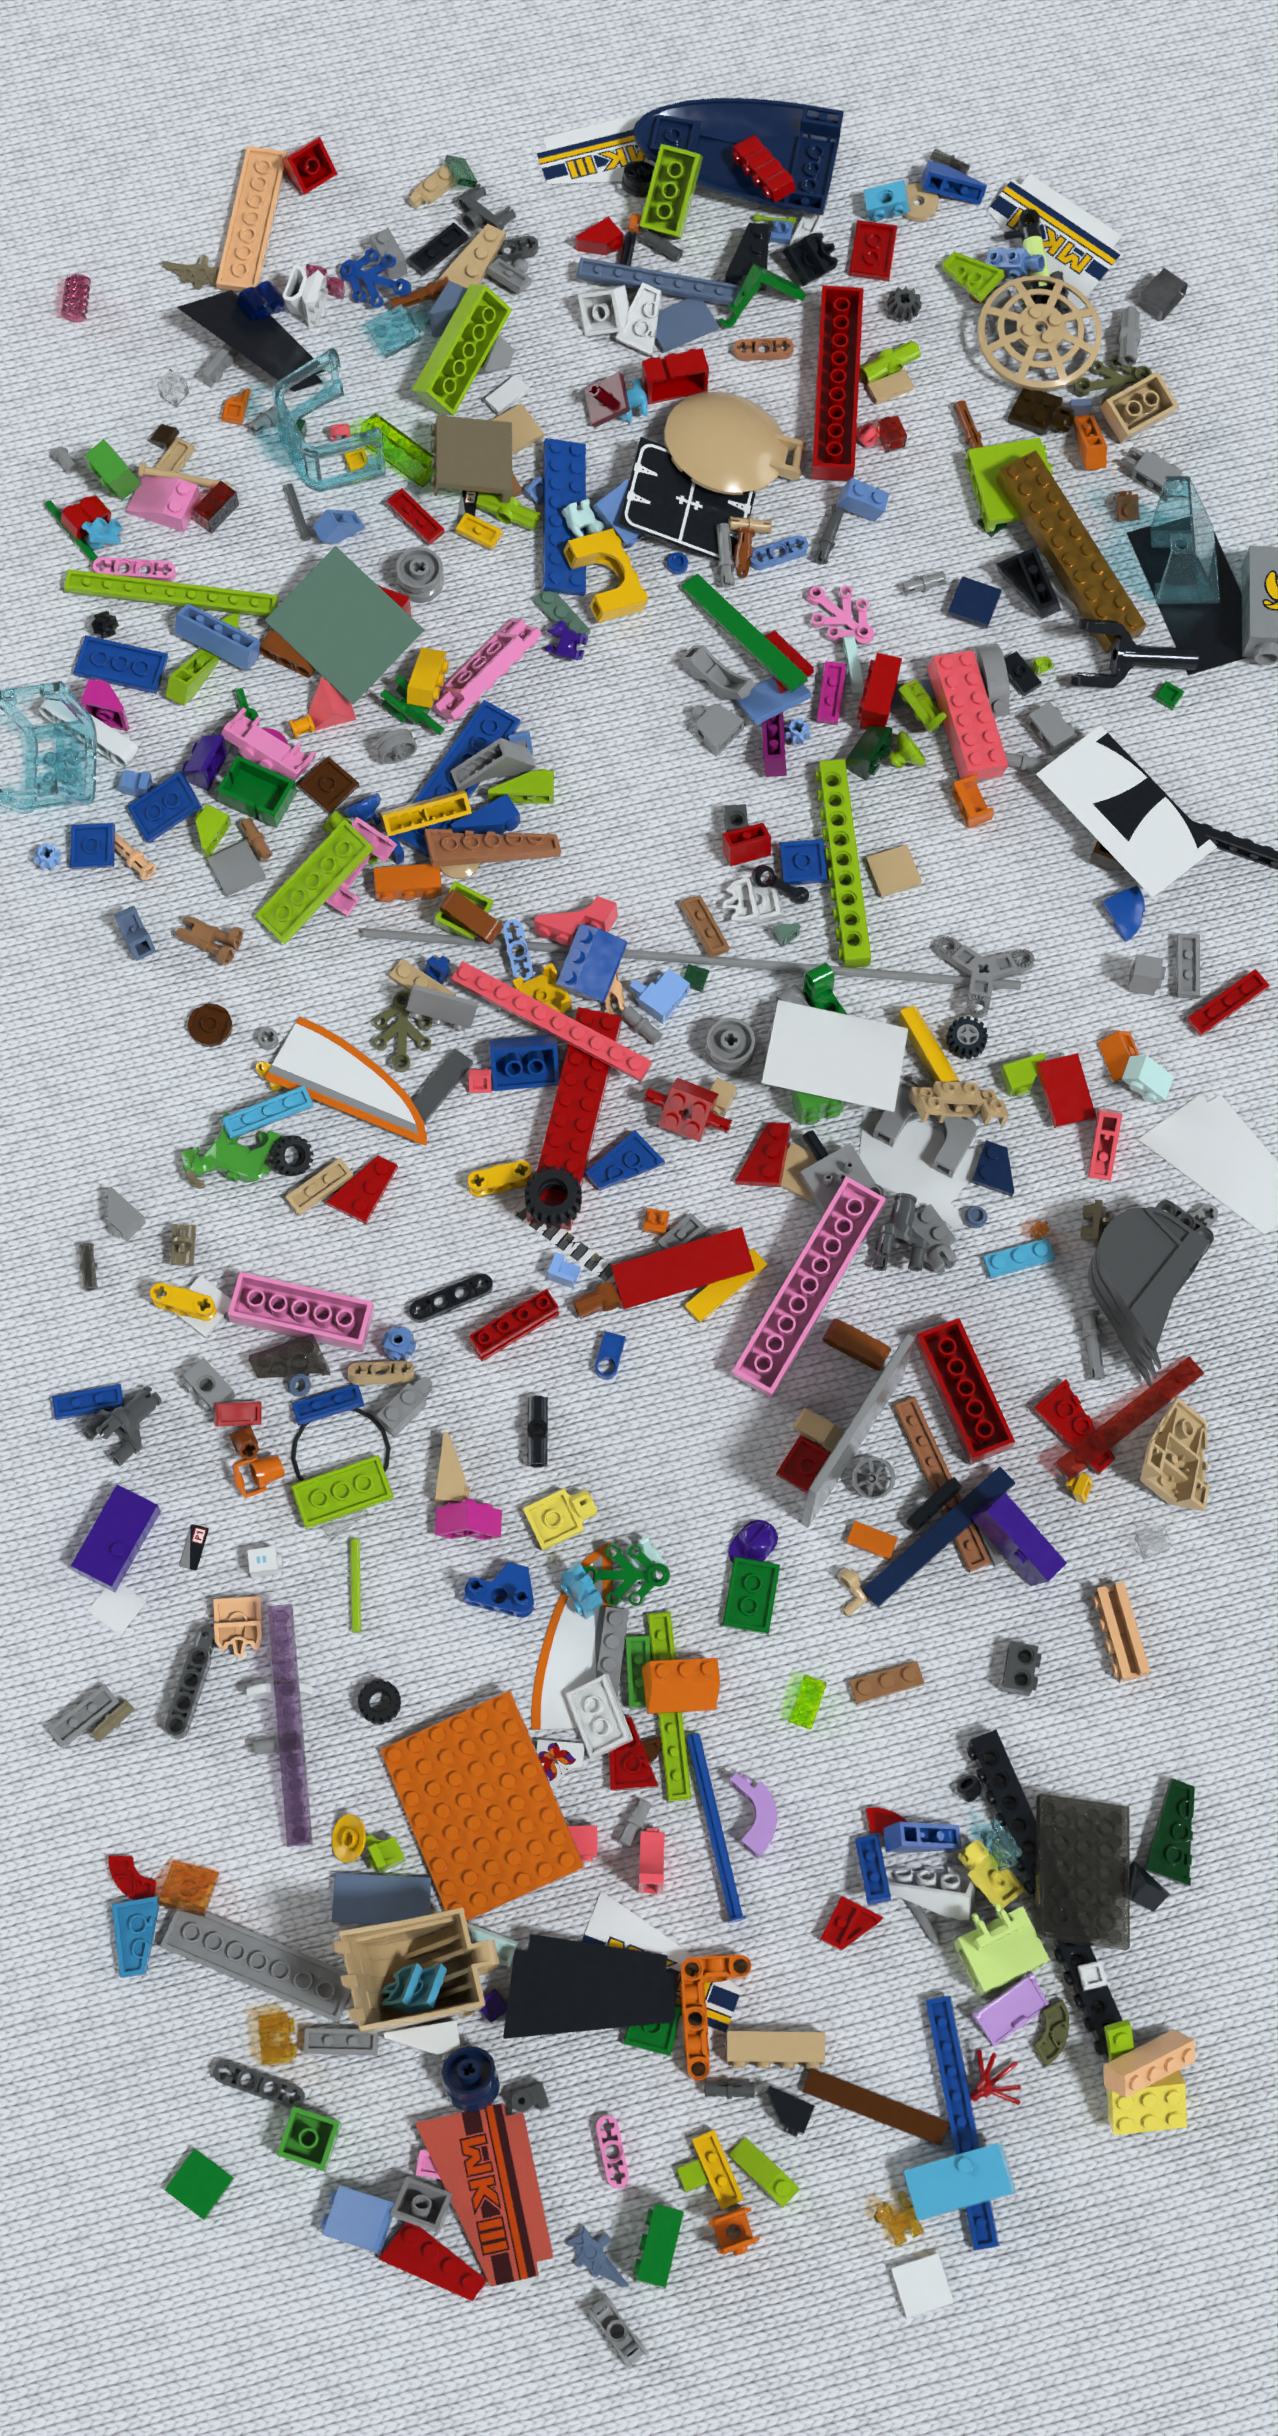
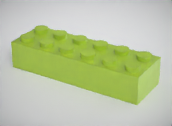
M470 284L413 386L412 391L438 414L454 416L512 309L486 285Z

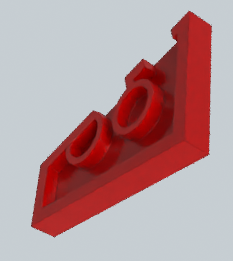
M775 630L765 636L807 677L814 673V667ZM771 674L780 694L788 690Z
M767 1123L735 1180L737 1185L781 1187L792 1128L790 1123Z
M377 1155L326 1201V1205L367 1224L396 1173L398 1165Z
M625 1717L634 1740L609 1752L611 1790L658 1788L659 1785L634 1719L632 1717Z

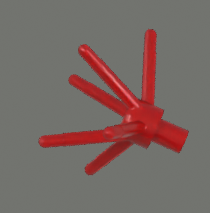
M978 2049L980 2081L976 2083V2089L970 2093L971 2099L976 2102L981 2097L987 2098L992 2094L1019 2105L1021 2103L1020 2100L1001 2092L1020 2090L1021 2085L996 2087L995 2085L997 2081L1015 2068L1018 2062L1014 2061L993 2079H990L989 2075L996 2058V2053L993 2052L984 2071L982 2051Z

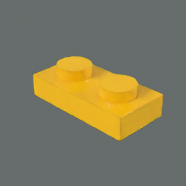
M468 513L464 514L455 528L457 534L492 551L503 535V530Z

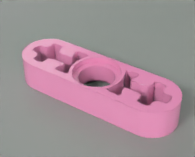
M605 2115L597 2121V2136L607 2182L611 2187L620 2189L628 2183L629 2173L618 2122L614 2117ZM605 2120H608L609 2124H614V2128L611 2129V2136L617 2135V2141L609 2140L603 2144L602 2138L607 2139L605 2130H600V2126L604 2125ZM613 2144L619 2148L620 2154L616 2159H609L606 2156L605 2149L607 2146ZM622 2160L623 2165H618V2169L621 2174L624 2173L625 2178H622L621 2183L617 2184L616 2180H611L610 2177L614 2175V2168H608L607 2163L615 2164Z

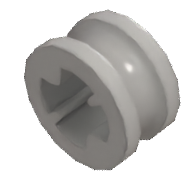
M269 1027L260 1030L258 1033L259 1045L265 1050L274 1049L278 1045L276 1031ZM264 1036H272V1042L265 1041Z

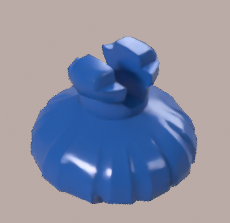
M375 793L343 809L344 815L354 819L358 817L364 822L370 817L376 825H379L381 819L376 817L375 810L380 804V795Z

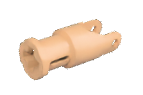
M619 967L605 1000L606 1011L609 1014H613L612 1006L615 999H618L621 1011L626 1009L622 983L619 982L618 978Z

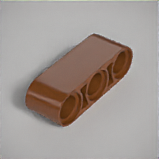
M268 631L260 643L259 652L264 657L307 678H310L316 669L277 632Z
M453 889L439 906V909L444 914L488 945L493 943L504 928L499 921Z
M839 1319L832 1320L822 1338L829 1346L875 1370L882 1369L891 1352V1348L883 1342Z

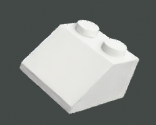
M625 285L593 289L578 294L586 336L624 331L629 308Z

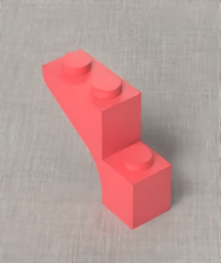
M597 896L591 905L581 911L538 915L534 919L536 934L544 939L548 938L561 945L571 947L580 924L609 932L618 918L617 904Z

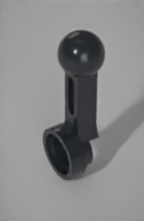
M759 865L754 869L752 880L756 885L760 887H776L791 895L797 904H804L808 901L809 892L806 888H795L780 880L774 874L771 867ZM768 871L769 877L767 881L762 882L761 875Z

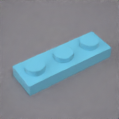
M1046 1238L985 1255L983 1261L989 1278L993 1279L1055 1261V1256L1049 1239Z

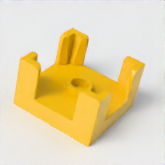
M553 963L543 967L542 975L523 982V977L512 980L513 988L564 1014L572 1010L571 998L568 992L564 993L563 989L556 985L558 980L557 971Z

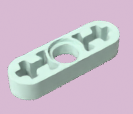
M854 635L843 637V651L852 694L863 693V678Z

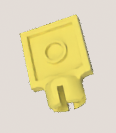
M565 1488L523 1508L543 1551L584 1532L583 1522L598 1513L596 1505L587 1490L569 1495Z
M978 1839L971 1842L962 1853H959V1860L970 1870L967 1875L972 1879L973 1884L984 1893L991 1905L998 1902L1000 1908L1003 1909L1026 1890L995 1853L990 1854L988 1849Z

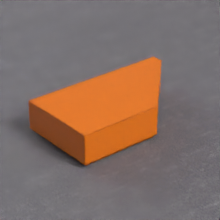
M250 388L245 389L238 396H232L226 400L221 417L222 422L243 425L251 395Z

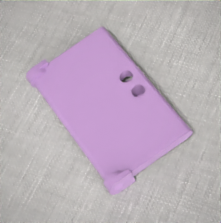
M1031 1971L989 2004L972 2014L993 2047L1050 2006L1037 1984L1038 1981Z

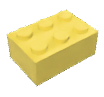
M1180 2070L1127 2098L1107 2089L1108 2121L1113 2134L1122 2135L1187 2128L1186 2089Z

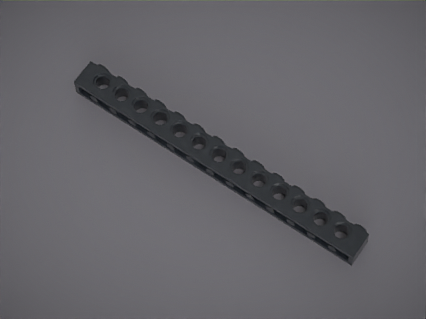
M993 1730L969 1741V1747L966 1748L971 1761L975 1760L977 1764L976 1774L979 1781L986 1785L988 1791L985 1794L989 1804L994 1805L996 1808V1821L1000 1828L1004 1827L1007 1834L1005 1836L1006 1844L1009 1850H1014L1017 1857L1014 1859L1015 1865L1020 1873H1024L1027 1880L1024 1882L1025 1888L1029 1895L1033 1894L1036 1904H1034L1036 1914L1039 1918L1043 1917L1046 1924L1043 1927L1046 1937L1049 1941H1053L1056 1948L1053 1950L1055 1958L1059 1964L1062 1963L1066 1971L1063 1973L1068 1986H1072L1076 1995L1073 1996L1077 2008L1083 2010L1086 2017L1083 2019L1087 2031L1093 2033L1096 2040L1093 2042L1095 2051L1098 2056L1102 2055L1105 2060L1109 2056L1106 2037L1101 2033V2026L1123 2021L1108 1985L1092 1989L1091 1991H1083L1081 1987L1078 1969L1071 1964V1957L1079 1956L1083 1961V1965L1097 1962L999 1734L997 1730ZM991 1754L995 1758V1764H986L983 1756ZM993 1777H1002L1005 1781V1786L997 1787L993 1783ZM1003 1799H1011L1014 1802V1808L1006 1809L1002 1803ZM1016 1820L1021 1821L1024 1825V1831H1015L1012 1827V1822ZM1030 1843L1034 1848V1852L1032 1854L1024 1853L1022 1844ZM1038 1865L1042 1867L1043 1876H1035L1031 1870L1032 1866ZM1042 1888L1051 1889L1053 1898L1045 1899L1041 1894ZM1053 1910H1058L1062 1913V1922H1055L1052 1919L1051 1912ZM1062 1933H1068L1072 1936L1073 1943L1071 1945H1066L1062 1942ZM1096 2001L1102 2005L1103 2010L1101 2014H1095L1091 2010L1092 2002Z

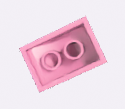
M148 476L141 478L140 482L142 484L135 490L126 513L185 533L201 499L198 485L179 478Z

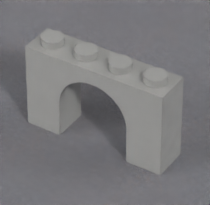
M898 1087L895 1111L885 1110L874 1129L873 1137L893 1147L901 1131L909 1122L920 1119L917 1109L910 1104L908 1094L911 1090L908 1087ZM929 1115L927 1120L936 1123L943 1131L945 1142L937 1154L932 1168L952 1178L976 1137L979 1127L967 1118L945 1117L943 1123H939L935 1115Z

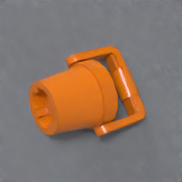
M277 1454L260 1459L256 1455V1458L252 1460L244 1458L234 1462L232 1465L236 1488L239 1489L241 1495L245 1498L266 1491V1485L285 1475L283 1465ZM249 1463L250 1472L258 1488L246 1492L242 1473L238 1467Z

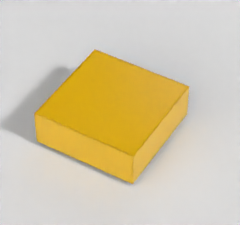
M364 448L344 453V458L351 475L371 469Z

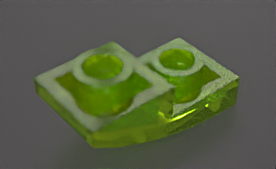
M804 1674L796 1694V1701L788 1719L790 1723L812 1729L826 1687L825 1681Z

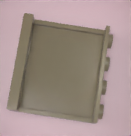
M437 415L436 422L431 424L430 435L434 436L430 447V453H434L430 463V470H434V474H431L430 487H434V496H437L439 488L501 494V502L509 503L512 494V422Z

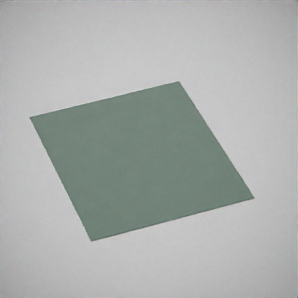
M336 546L265 619L278 634L352 705L358 701L424 631L413 618Z

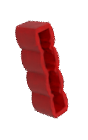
M755 135L732 146L734 162L742 166L746 176H751L755 186L762 189L767 199L770 198L773 202H777L796 191L791 175L787 170L783 169L779 161L772 156L770 151L762 145Z

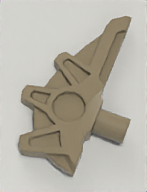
M201 255L199 264L195 265L162 261L166 270L172 271L181 277L180 281L182 283L188 281L195 284L196 290H201L203 285L210 283L212 287H217L219 267H208L209 258L206 255Z

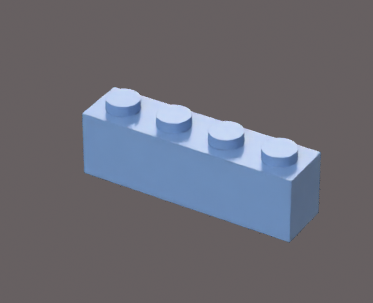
M189 603L176 614L174 634L246 671L258 660L259 639Z

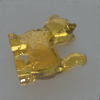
M904 2191L898 2193V2200L904 2207L899 2213L894 2215L891 2206L882 2201L876 2207L875 2214L873 2215L876 2223L886 2226L887 2231L894 2239L895 2246L907 2242L904 2234L906 2230L911 2231L913 2238L924 2232L917 2220L914 2206L906 2198Z

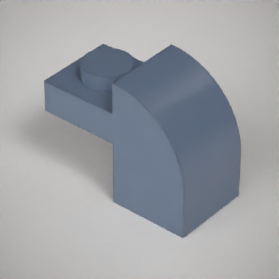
M134 905L114 914L119 930L136 961L156 952L153 942L144 928Z

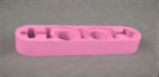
M99 557L93 562L94 573L172 582L176 578L175 566L169 561ZM102 565H106V568H104V571H100V568H102ZM124 565L130 568L127 573H120L118 571ZM143 567H149L151 569V571L146 575L139 573L140 569ZM165 569H169L167 575H163Z

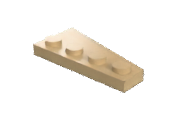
M487 224L436 282L444 280V277L448 276L451 282L467 289L470 284H481L486 275L487 267L493 262L506 237V232Z

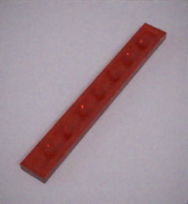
M1190 1356L1057 1460L1054 1466L1070 1482L1201 1378L1204 1372Z

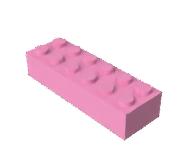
M239 1272L228 1317L231 1323L363 1352L375 1309L372 1301Z

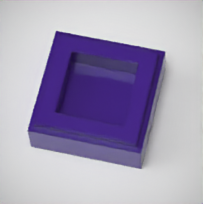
M494 1988L484 1997L485 2006L480 2009L492 2024L507 2011V2003Z

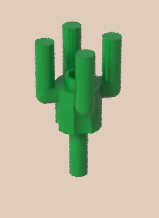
M398 675L395 679V682L399 685L396 688V692L404 698L399 701L385 689L380 694L384 699L381 706L399 721L406 722L409 719L415 725L423 722L440 736L445 729L427 715L430 708L407 704V687L409 682L401 675Z

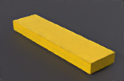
M753 1248L749 1252L755 1271L709 1284L685 1304V1308L699 1323L705 1320L768 1266Z

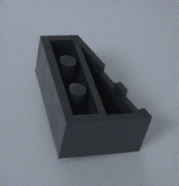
M748 224L726 272L725 283L742 286L753 264L767 270L769 224ZM761 282L759 291H766V284Z
M1036 547L996 563L999 574L1041 619L1061 611L1059 601Z

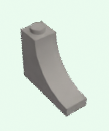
M499 738L452 769L451 774L457 789L465 790L474 784L491 778L521 776L534 769L536 765L529 748Z

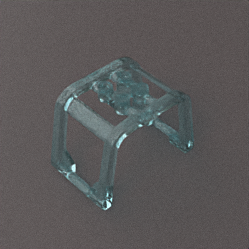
M330 348L279 380L274 386L272 393L279 422L276 424L279 440L302 482L308 488L321 492L374 479L386 474L382 433L379 427L320 446H311L303 439L295 424L296 421L316 409L344 396L343 384L339 377L340 359L334 348ZM320 370L331 373L332 385L292 411H288L285 405L284 391ZM374 444L376 456L370 458L363 468L322 480L319 458Z
M62 681L0 690V709L22 730L26 739L25 790L0 789V807L20 814H28L36 809L73 804L80 806L92 804L96 794L97 733L95 723L88 711ZM40 693L44 699L61 701L78 720L33 727L32 723L17 708V698L15 697ZM85 734V750L75 751L69 748L59 753L49 751L44 756L38 757V741ZM82 759H85L84 771L75 772L72 769H68L67 763L76 766ZM48 765L54 768L55 773L47 772L43 777H37L38 766ZM80 780H84V793L72 790L64 784L68 783L71 786H76ZM53 795L58 797L56 799L37 801V797Z

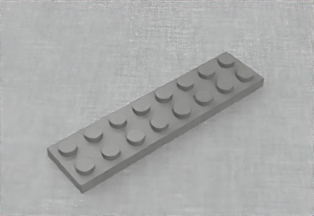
M180 1901L160 1945L163 1949L336 2023H339L351 1995V1989L343 1987L340 1976L347 1975L346 1971Z

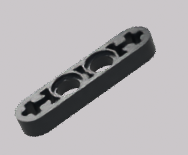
M478 1274L419 1299L411 1304L409 1309L410 1316L416 1323H423L485 1297L493 1289L492 1279L487 1274ZM481 1280L484 1283L488 1282V1284H486V1289L484 1290L482 1289V1287H478L479 1281ZM470 1284H472L473 1288L478 1287V1288L474 1289V1290H475V1294H474V1295H472V1291H471V1288H470V1286H469ZM458 1289H466L468 1296L465 1299H458L455 1296ZM437 1298H445L447 1305L444 1308L436 1307L434 1302ZM428 1302L431 1303V1308L434 1312L430 1313V1308L426 1309L428 1308ZM417 1307H420L421 1310H424L423 1316H420L419 1314H414L416 1313Z

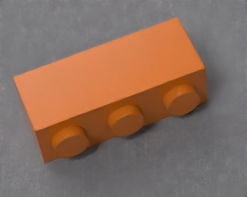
M431 864L374 868L377 901L391 902L395 899L411 901L421 897L434 899L437 896H442L440 866L432 867Z

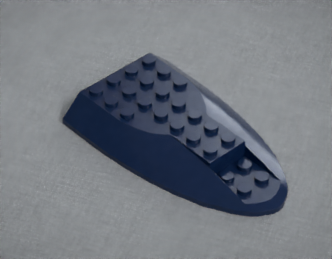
M710 98L687 100L659 107L643 115L634 126V138L639 149L655 163L661 144L701 154L703 160L696 183L698 186L766 206L824 215L839 146L844 111L765 99ZM755 135L762 145L770 151L772 156L779 161L783 169L787 170L791 175L796 191L777 202H773L770 198L767 199L762 189L755 186L751 176H746L742 166L734 162L732 146Z

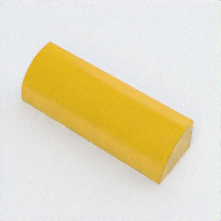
M464 790L380 812L388 837L472 814L467 792Z
M911 1006L900 1010L898 1022L901 1027L908 1028L907 1037L934 1083L935 1081L960 1082L918 1008Z

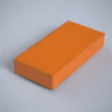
M854 1521L846 1544L890 1560L898 1537Z

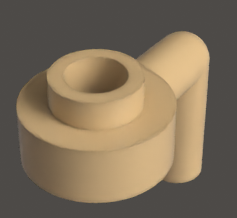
M845 1568L838 1574V1577L842 1584L856 1597L842 1609V1612L848 1617L867 1601V1596L860 1588L859 1581L861 1578L858 1573L853 1569Z

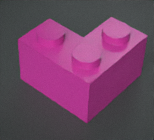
M462 1499L461 1503L447 1502L446 1506L436 1508L435 1535L448 1539L469 1536L484 1541L501 1538L502 1510L493 1508L492 1504H478L474 1499Z

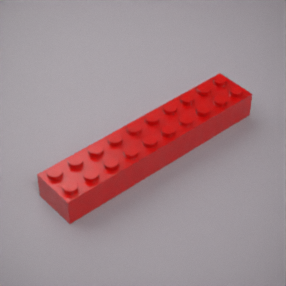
M822 285L811 479L849 481L851 478H854L864 288Z
M578 1007L575 1021L618 1042L622 1016ZM571 1045L568 1046L537 1172L540 1174L541 1168L546 1167V1170H550V1166H555V1170L563 1167L565 1168V1173L571 1171L573 1178L577 1177L579 1186L581 1185L582 1188L611 1066ZM559 1189L546 1190L540 1196V1200L548 1206H558L567 1198L565 1193ZM527 1213V1221L537 1223V1220L533 1221L530 1218V1213ZM570 1219V1224L567 1226L562 1223L561 1228L571 1230L573 1220Z

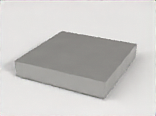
M247 840L207 858L226 897L266 879Z

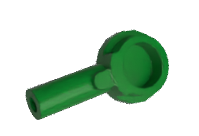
M239 688L235 693L240 709H247L245 717L254 722L258 717V713L253 708H249L244 689Z

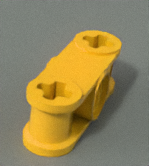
M519 1160L474 1171L468 1176V1190L471 1195L482 1197L527 1186L528 1179H532L531 1165L527 1161ZM519 1171H523L525 1175L521 1176ZM479 1181L481 1186L477 1187L475 1182Z
M156 1283L150 1289L153 1303L159 1309L202 1321L212 1320L216 1315V1306L213 1299L208 1295L165 1283Z

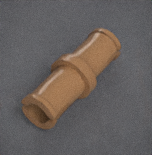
M252 818L243 820L240 823V827L248 838V844L254 848L261 861L269 859L273 853L265 843L263 833L258 831Z

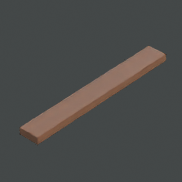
M914 1396L894 1404L893 1408L929 1487L934 1494L952 1476ZM959 1493L940 1510L943 1517L962 1500ZM972 1523L954 1540L969 1573L991 1564Z

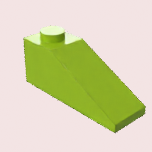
M201 648L169 676L166 697L183 706L187 704L197 694L221 658Z
M547 769L530 771L488 789V801L491 803L507 794L512 803L554 804V771Z
M746 2137L729 2154L730 2158L781 2209L800 2190L776 2164Z

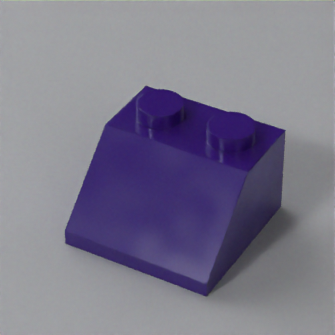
M223 735L202 736L199 743L196 742L194 744L190 760L185 761L182 772L190 784L207 791L210 790L228 756Z

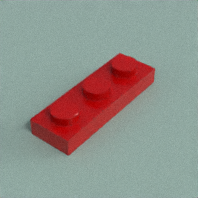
M403 488L386 500L387 505L428 545H431L445 533L444 528Z

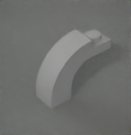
M997 644L976 646L977 664L983 676L993 716L1010 715L1009 680L1001 648Z

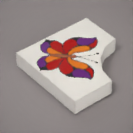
M537 1740L536 1751L553 1790H557L559 1781L565 1774L572 1770L583 1769L585 1750L583 1743Z

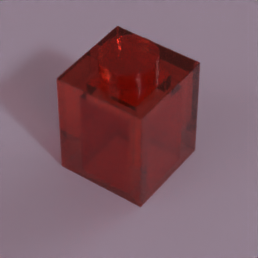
M898 415L885 417L878 421L877 432L886 453L906 446L907 434Z

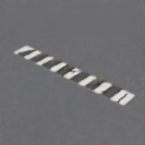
M522 1200L512 1213L602 1280L613 1282L615 1289L618 1290L611 1268L612 1264L564 1229H556L553 1226L550 1229L546 1228L544 1224L540 1226L535 1222L527 1221L525 1200Z

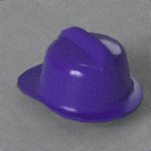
M763 1520L751 1521L745 1525L729 1545L728 1554L730 1561L733 1563L734 1557L763 1562L777 1545L778 1535L776 1529L772 1524Z

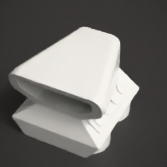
M294 265L283 293L284 302L291 314L305 318L308 327L319 325L328 297V288H326L327 277L317 270L307 278L304 268Z

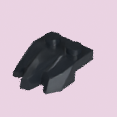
M812 233L782 251L803 287L817 281L837 266V258L830 255L835 250L834 243H823V233Z

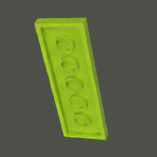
M344 819L255 916L283 944H286L375 848Z

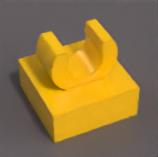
M1080 1473L1078 1480L1068 1477L1065 1486L1068 1487V1491L1073 1492L1077 1502L1085 1504L1093 1482L1090 1475Z

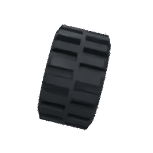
M550 1166V1170H546V1167L541 1168L540 1174L536 1171L533 1173V1179H528L527 1186H525L527 1213H530V1218L533 1221L537 1220L538 1225L546 1224V1228L550 1229L552 1225H556V1229L561 1228L562 1223L565 1226L569 1225L570 1219L575 1220L577 1212L580 1213L582 1189L581 1185L579 1186V1180L577 1177L573 1178L571 1171L565 1173V1168L560 1167L559 1170H555V1166ZM559 1189L565 1193L567 1198L558 1206H548L540 1200V1196L546 1190Z

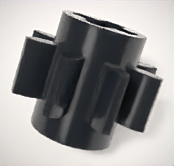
M109 611L94 615L95 620L91 623L94 634L101 635L102 639L116 635L115 630L119 625L115 615H109Z

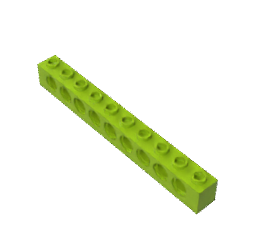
M845 759L819 761L818 769H815V781L820 783V789H817L818 802H822L823 806L820 809V820L825 822V828H822L823 841H827L828 848H825V859L830 861V868H827L828 881L833 883V888H830L831 901H835L836 907L833 908V920L838 922V928H835L836 941H840L841 948H838V959L843 961V967H868L871 962V951ZM832 782L835 783L836 786L832 787L829 786L827 783ZM831 802H836V803H838L839 805H838V806H832L830 803H831ZM837 821L840 822L842 825L835 826L832 823ZM841 841L844 843V845L839 846L836 845L835 842ZM838 861H844V862H846L847 864H846V865H839L837 862H838ZM841 881H847V882H849L850 884H849V885H842L840 882H841ZM850 901L852 905H844L842 902ZM853 921L855 924L850 926L847 925L845 922ZM855 941L857 945L851 946L847 942Z

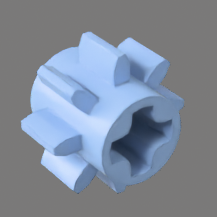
M791 718L790 725H785L784 731L787 732L785 740L789 739L793 746L799 743L804 745V738L810 739V732L808 731L810 724H805L803 718H800V720Z
M42 843L39 849H35L37 857L34 860L36 864H40L42 870L47 868L53 871L57 864L61 865L58 857L62 854L60 850H55L54 843L51 845Z

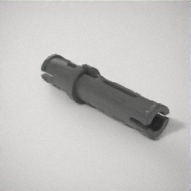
M836 504L831 508L823 536L818 541L819 547L814 560L819 564H822V561L823 564H827L830 551L835 546L834 540L845 509L838 506L836 509Z

